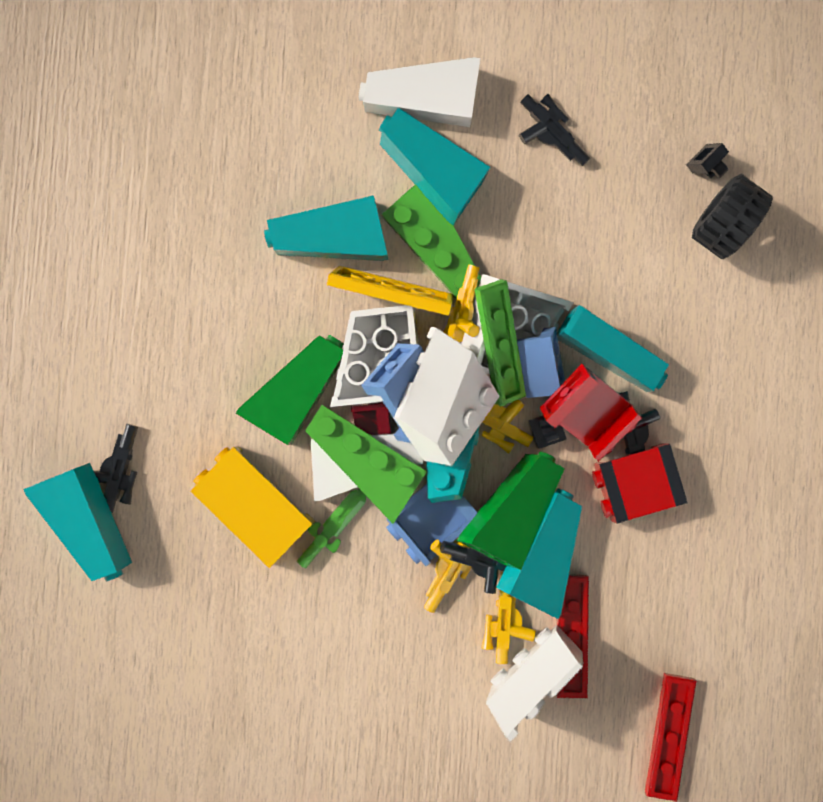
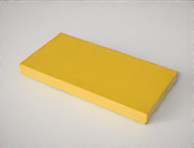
M340 265L328 275L327 280L328 286L448 316L453 300L452 293Z

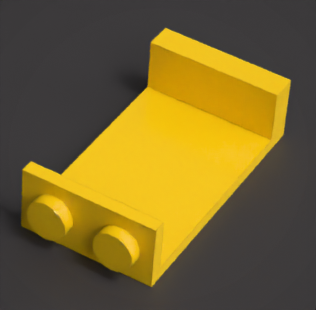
M239 446L232 447L231 449L226 447L215 457L214 460L217 464L210 471L204 469L193 480L196 485L190 492L270 568L303 535L315 520L308 513L304 515L241 454L243 450Z

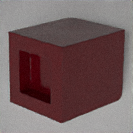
M385 403L351 406L355 426L369 435L391 433L389 410Z

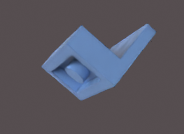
M556 327L543 328L540 337L517 339L526 398L551 396L565 382Z

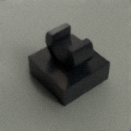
M723 143L706 144L686 166L692 174H706L709 178H713L716 175L717 178H721L728 171L727 166L721 160L729 151Z
M544 415L528 420L537 449L567 440L563 427L558 425L554 428L546 421Z

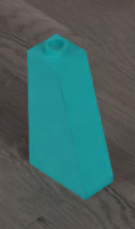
M398 108L392 117L387 115L380 125L381 138L379 145L411 181L416 184L443 217L454 226L484 182L490 166Z
M374 195L267 220L269 229L264 230L268 248L273 247L277 255L373 261L388 260Z
M580 305L568 313L557 332L558 341L645 392L654 391L655 388L659 390L668 377V374L665 373L669 366L668 363Z
M90 463L23 489L25 495L91 581L104 577L107 582L123 575L122 569L130 565L132 560Z
M557 488L522 569L518 570L506 566L496 587L556 619H559L562 612L582 506L572 501L574 496L560 488Z

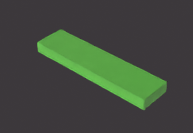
M503 279L474 289L491 383L500 396L495 404L500 407L526 397L508 283Z

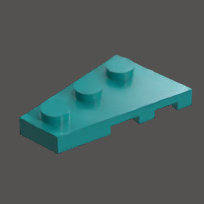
M480 426L452 466L427 461L428 499L431 503L462 499L471 468V456L480 436L478 433Z

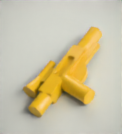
M469 264L463 286L459 288L455 306L451 308L447 325L443 333L459 343L463 341L464 333L471 337H475L479 333V327L471 322L474 312V289L477 287L480 267Z
M519 400L511 402L507 408L494 404L482 421L483 424L492 429L490 433L483 431L481 436L494 442L508 454L511 452L514 443L504 441L505 436L529 447L533 436L510 424L525 405Z
M435 540L430 546V549L439 556L435 566L437 576L426 593V596L429 598L424 605V608L431 613L436 611L445 593L448 594L460 571H462L460 577L466 579L471 570V566L451 561V555L441 553L440 547L442 542L439 540ZM460 542L457 543L458 545L466 546Z
M500 571V579L504 571ZM499 590L498 600H496V606H498L497 621H492V615L486 614L485 635L481 648L492 650V637H496V663L508 664L510 636L533 642L536 630L522 626V616L515 608L516 598Z

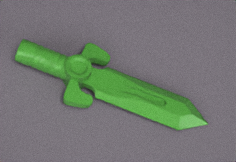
M360 489L353 490L325 521L321 534L318 535L317 532L321 526L320 522H316L308 528V532L315 539L298 558L297 563L306 569L324 547L332 553L337 551L341 543L340 539H336L333 543H328V540L333 536L337 537L366 503V495Z

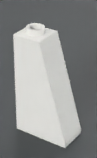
M473 57L368 72L366 83L361 82L359 101H363L364 111L368 113L393 116L396 110L400 108L417 120L470 127L480 58Z
M394 434L372 435V437L416 465L423 464L422 457L412 443L397 441ZM311 439L314 501H321L357 488L356 484Z

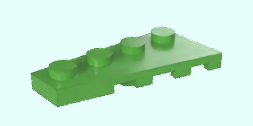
M415 184L382 213V218L457 299L459 288L463 286L468 264L475 265L454 226L443 217ZM478 273V277H477V279H478L477 287H479L480 280H481V276H480V274Z
M321 405L305 431L388 520L394 524L427 471L326 406Z

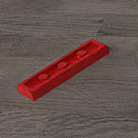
M588 575L568 576L562 612L559 619H557V626L583 652V667L556 694L557 698L588 699Z
M664 673L645 787L647 797L676 802L678 800L697 682L694 678Z

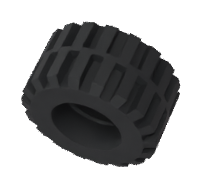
M743 174L732 178L700 216L694 226L692 239L720 259L731 256L750 238L763 221L771 207L773 196Z

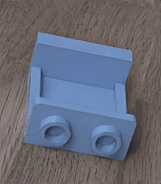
M398 343L361 385L367 395L381 397L393 418L408 382H414L420 367L416 364L420 353H424L420 345ZM399 426V429L394 434L396 440L411 443Z
M426 484L410 497L394 524L387 518L390 524L386 528L397 541L402 538L409 546L406 552L416 564L422 562L425 566H428L431 560L437 556L430 549L431 544L435 540L452 543L459 537L477 512L464 496H462V499L431 503L428 499V485Z

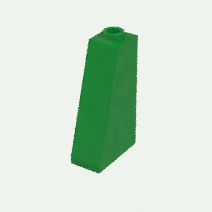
M319 335L241 405L235 414L284 444L292 445L341 364L344 343L331 335H328L326 339Z
M539 452L538 455L525 454L461 532L457 541L504 566L521 570L565 468L556 464V458L547 453Z

